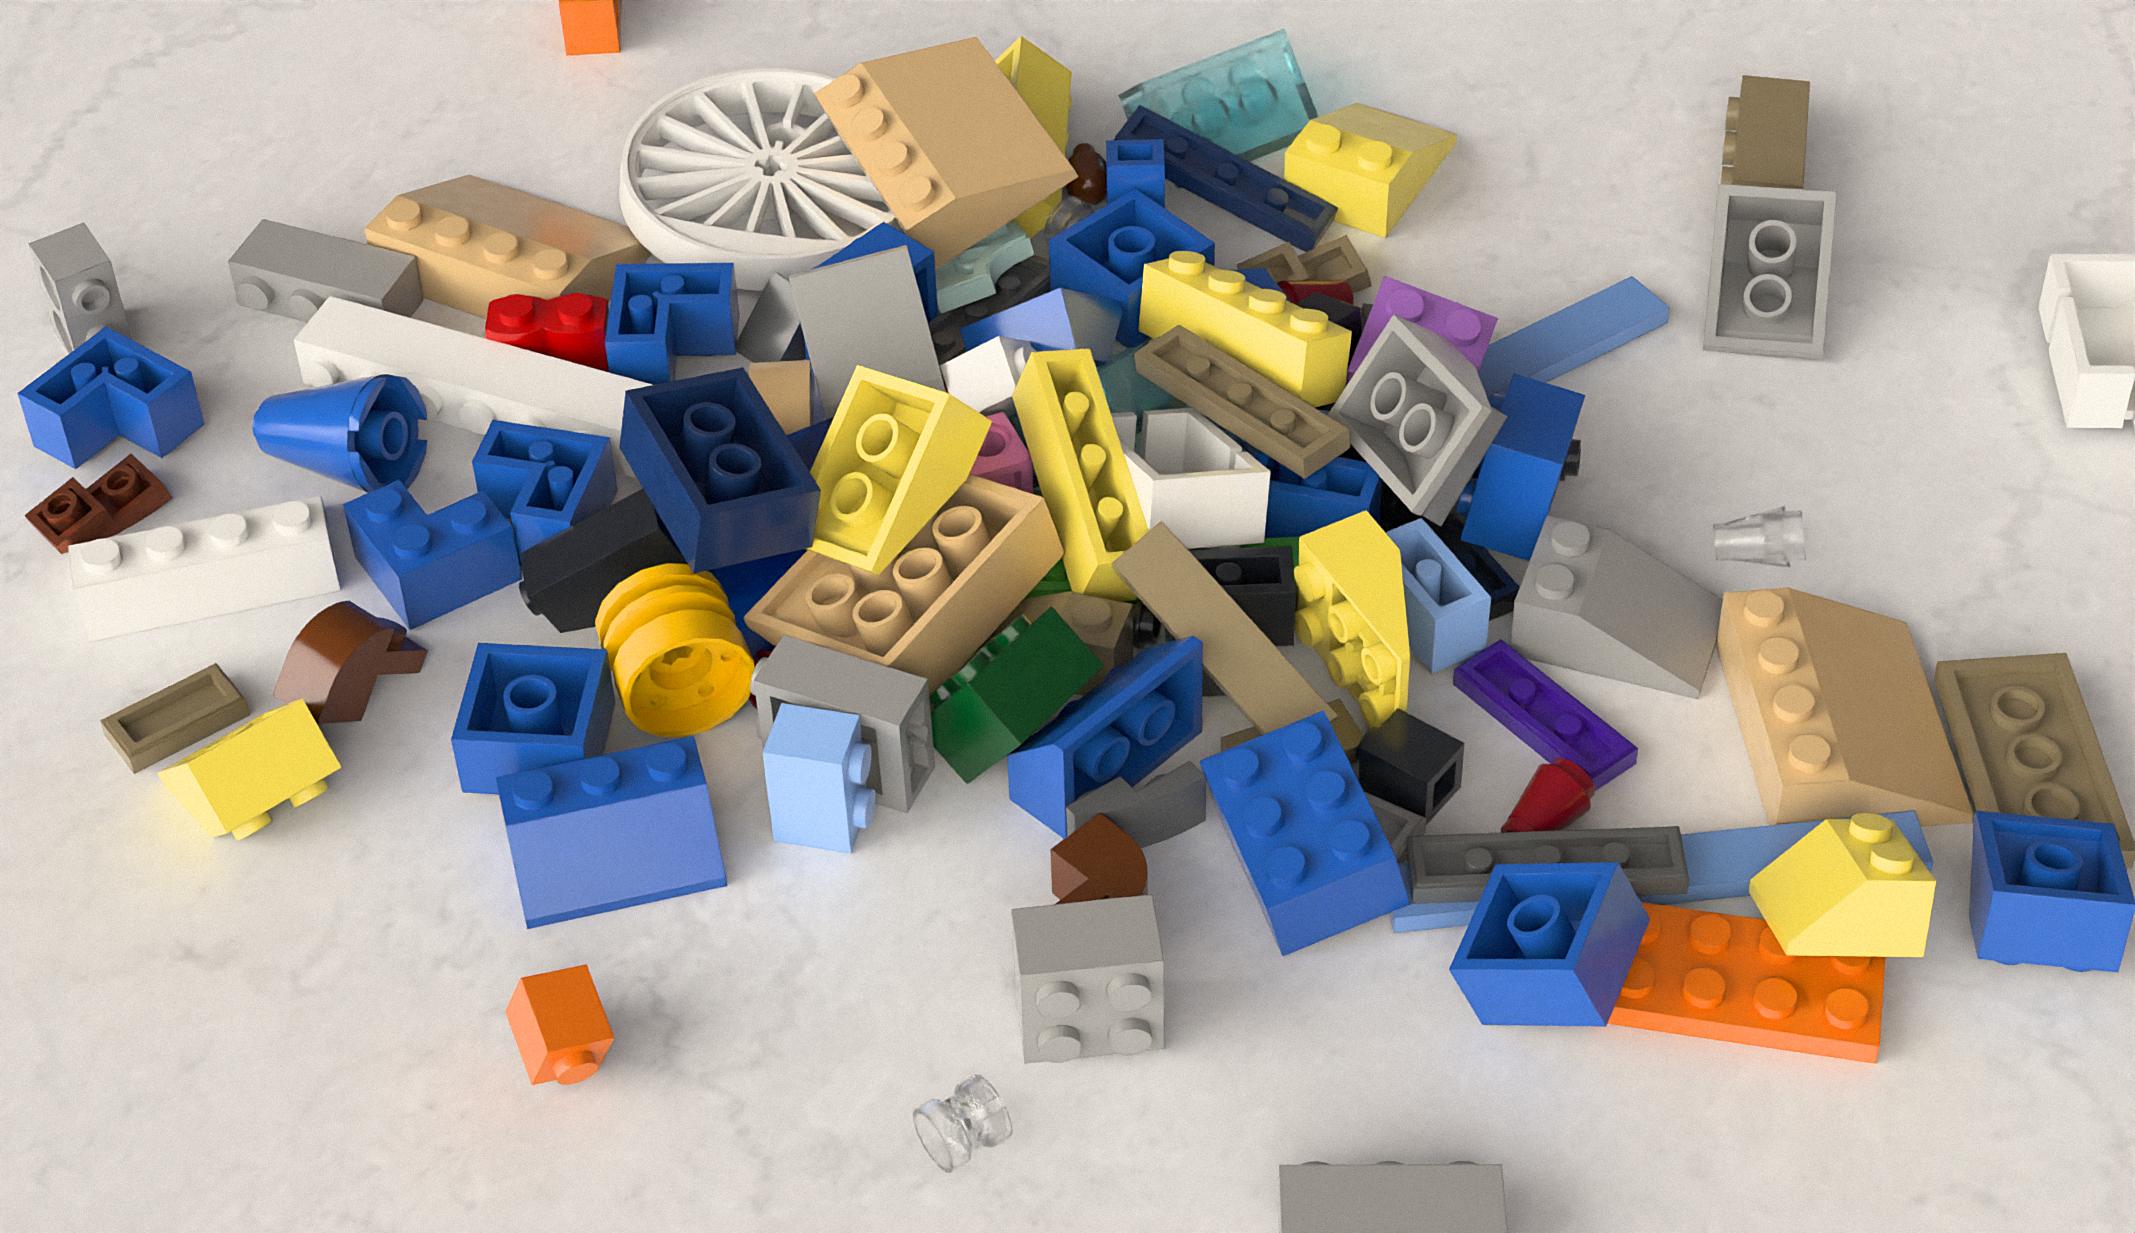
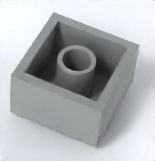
M1153 894L1011 909L1015 994L1024 1064L1046 1061L1063 1063L1075 1058L1113 1054L1129 1056L1144 1051L1164 1049V958Z

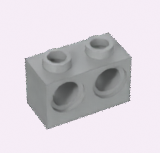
M84 222L28 243L54 333L68 354L105 326L132 340L111 260Z

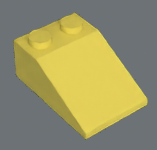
M1354 103L1314 118L1306 124L1285 151L1284 180L1338 207L1333 221L1386 238L1454 147L1457 141V134L1366 105Z
M857 365L810 470V474L821 489L813 544L812 547L806 548V550L880 575L967 480L992 421L949 393Z

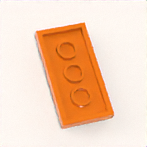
M1641 902L1650 921L1608 1024L1876 1064L1880 1047L1886 957L1786 955L1764 919Z

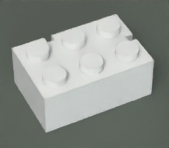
M2050 254L2038 308L2046 342L2050 343L2049 355L2067 428L2093 429L2122 428L2124 420H2132L2135 428V254Z
M1193 408L1143 411L1140 457L1134 452L1137 416L1133 412L1111 413L1149 531L1162 521L1187 549L1240 548V545L1264 543L1270 470L1248 452H1242L1240 445Z

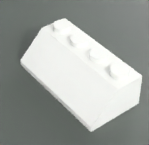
M321 496L287 501L235 513H226L215 517L161 526L155 529L96 539L68 546L73 590L89 642L341 591L324 502Z

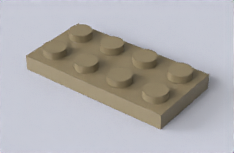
M2067 653L1938 661L1934 682L1976 811L2114 824L2126 869L2133 868L2135 842Z

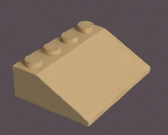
M977 37L862 62L814 93L837 133L906 235L934 251L935 270L1078 177L1072 165Z
M465 175L399 194L364 228L368 245L415 256L423 298L484 319L487 318L489 301L512 294H522L551 300L571 293H582L607 299L609 302L612 296L616 264H643L652 254L638 241L628 226L472 175Z
M969 474L967 480L880 575L807 550L753 606L743 619L747 627L774 646L778 644L783 635L926 678L928 679L930 695L952 674L958 672L1065 552L1044 497Z
M1789 587L1724 592L1716 648L1769 825L1852 817L1858 813L1883 814L1915 810L1921 827L1972 822L1973 811L1907 622Z

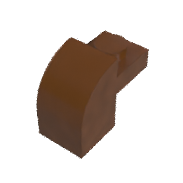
M351 601L338 602L319 612L298 634L288 651L273 696L286 704L303 698L318 724L361 721L377 676L420 673L428 650L407 638V629L399 623L376 617Z
M1101 813L1050 849L1052 894L1060 899L1056 904L1148 895V870L1143 851L1128 834Z

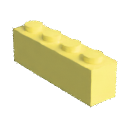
M1021 36L995 62L1065 156L1066 144L1069 138V133L1067 132L1068 114L1072 103L1070 97L1072 72ZM1062 188L1014 218L1030 239L1040 230H1049L1059 219L1063 210V203L1061 202Z
M1176 251L1170 254L1169 259L1144 264L1139 332L1156 340L1177 325H1181L1314 408L1335 403L1346 386L1352 331L1329 321L1328 315L1322 311L1303 309L1286 301V295L1282 292L1261 289L1246 282L1245 276L1239 272L1221 270L1206 263L1205 257L1196 252Z
M1090 349L1031 352L1014 389L1012 398L1042 495L1065 552L1062 560L1072 592L1119 602L1134 601L1138 596L1112 569V563L1147 534L1149 530Z

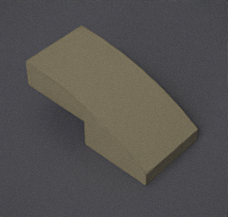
M1347 235L1299 256L1295 253L1290 242H1287L1236 264L1238 270L1265 268L1276 283L1282 280L1335 281L1343 279L1351 287L1352 293L1372 286L1368 270Z

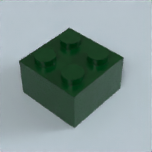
M1052 606L1032 622L1022 613L1002 632L995 635L967 660L968 663L956 674H952L929 695L930 705L933 708L931 710L933 746L963 781L968 784L1020 746L1104 665Z

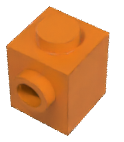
M587 964L520 978L505 1011L532 1085L557 1080L559 1084L569 1085L591 1077L598 1071L614 1040L613 1032Z

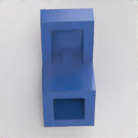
M1163 139L1106 140L1107 205L1131 190L1137 189L1165 208Z

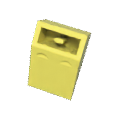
M1366 510L1299 537V564L1294 569V578L1298 588L1295 631L1300 641L1306 647L1312 646L1326 663L1328 673L1333 682L1339 688L1345 687L1357 701L1363 718L1369 727L1375 726L1379 728L1397 708L1407 713L1410 648L1400 549Z

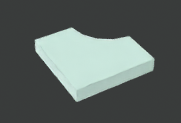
M1014 219L935 270L937 305L941 314L996 294L994 284L1000 275L1014 264L1034 255L1029 236Z

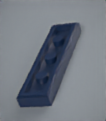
M1142 105L1137 107L1115 136L1114 140L1163 139L1166 180L1285 242H1290L1291 245L1304 252L1315 249L1337 213L1338 207Z

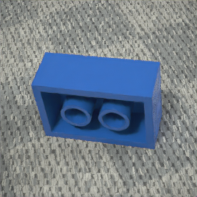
M1324 710L1199 761L1215 808L1282 956L1410 904L1397 858Z

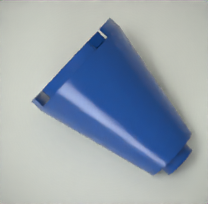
M389 374L270 396L262 402L254 415L252 423L253 434L260 449L265 454L367 493L397 480H400L408 489L420 472L427 449V440L418 439V420H427L426 407L419 390L407 378Z

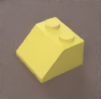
M302 698L263 713L158 772V775L167 789L211 837L227 834L232 831L236 840H240L272 822L267 810L289 798L293 807H297L328 790L329 787L324 778L342 767Z
M1858 813L1853 815L1851 819H1825L1750 879L1748 892L1786 955L1924 957L1936 880L1893 820L1874 813Z

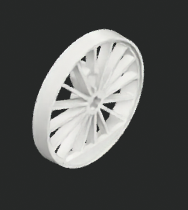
M756 68L725 72L699 79L670 92L650 106L635 122L623 146L619 200L624 219L638 241L664 263H734L736 288L763 291L769 278L775 272L789 280V275L811 270L883 221L905 235L906 233L891 211L885 213L853 199L884 202L841 137L838 135L824 141L836 129L814 96V93L834 81L836 78L832 76L796 69ZM761 113H785L783 122L764 127ZM748 114L757 146L728 117ZM799 114L818 118L806 130L796 125ZM707 123L724 141L695 129V127ZM669 142H673L691 151L663 147ZM645 168L677 173L641 177ZM688 196L658 209H652L646 202V200ZM719 209L703 224L689 221ZM821 209L867 230L855 237H848ZM749 210L751 212L745 231L728 229L746 211ZM795 211L822 239L796 237L790 215ZM763 220H778L783 236L759 233Z

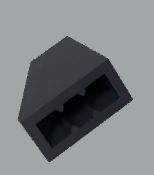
M641 489L520 553L524 581L519 583V590L526 606L535 616L543 614L560 633L596 627L595 620L602 601L618 583L640 570L666 563H688L644 489ZM715 569L707 570L708 572H711L716 578Z

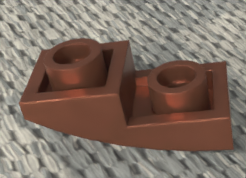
M130 453L86 489L72 477L24 516L60 554L69 552L68 546L109 538L124 531L155 512L173 497L165 485Z

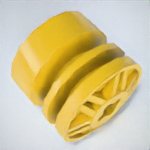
M666 563L640 570L618 583L602 601L595 620L598 641L601 649H607L610 670L613 672L615 687L625 714L638 729L658 737H687L709 731L728 720L749 699L751 694V678L755 669L754 661L742 632L736 626L735 614L729 606L726 592L711 572L703 571L693 574L688 564Z

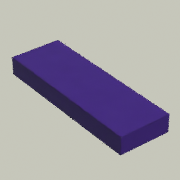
M1502 639L1454 669L1453 685L1547 762L1551 763L1555 758L1560 757L1578 765L1591 778L1595 791L1637 763L1638 748Z

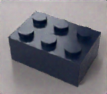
M743 367L625 390L619 448L693 574L812 547L821 489Z

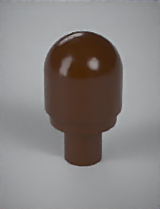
M1088 143L1078 144L1073 150V155L1068 159L1078 177L1065 185L1066 191L1075 203L1082 206H1094L1102 202L1107 196V162L1100 154L1095 152L1092 145Z

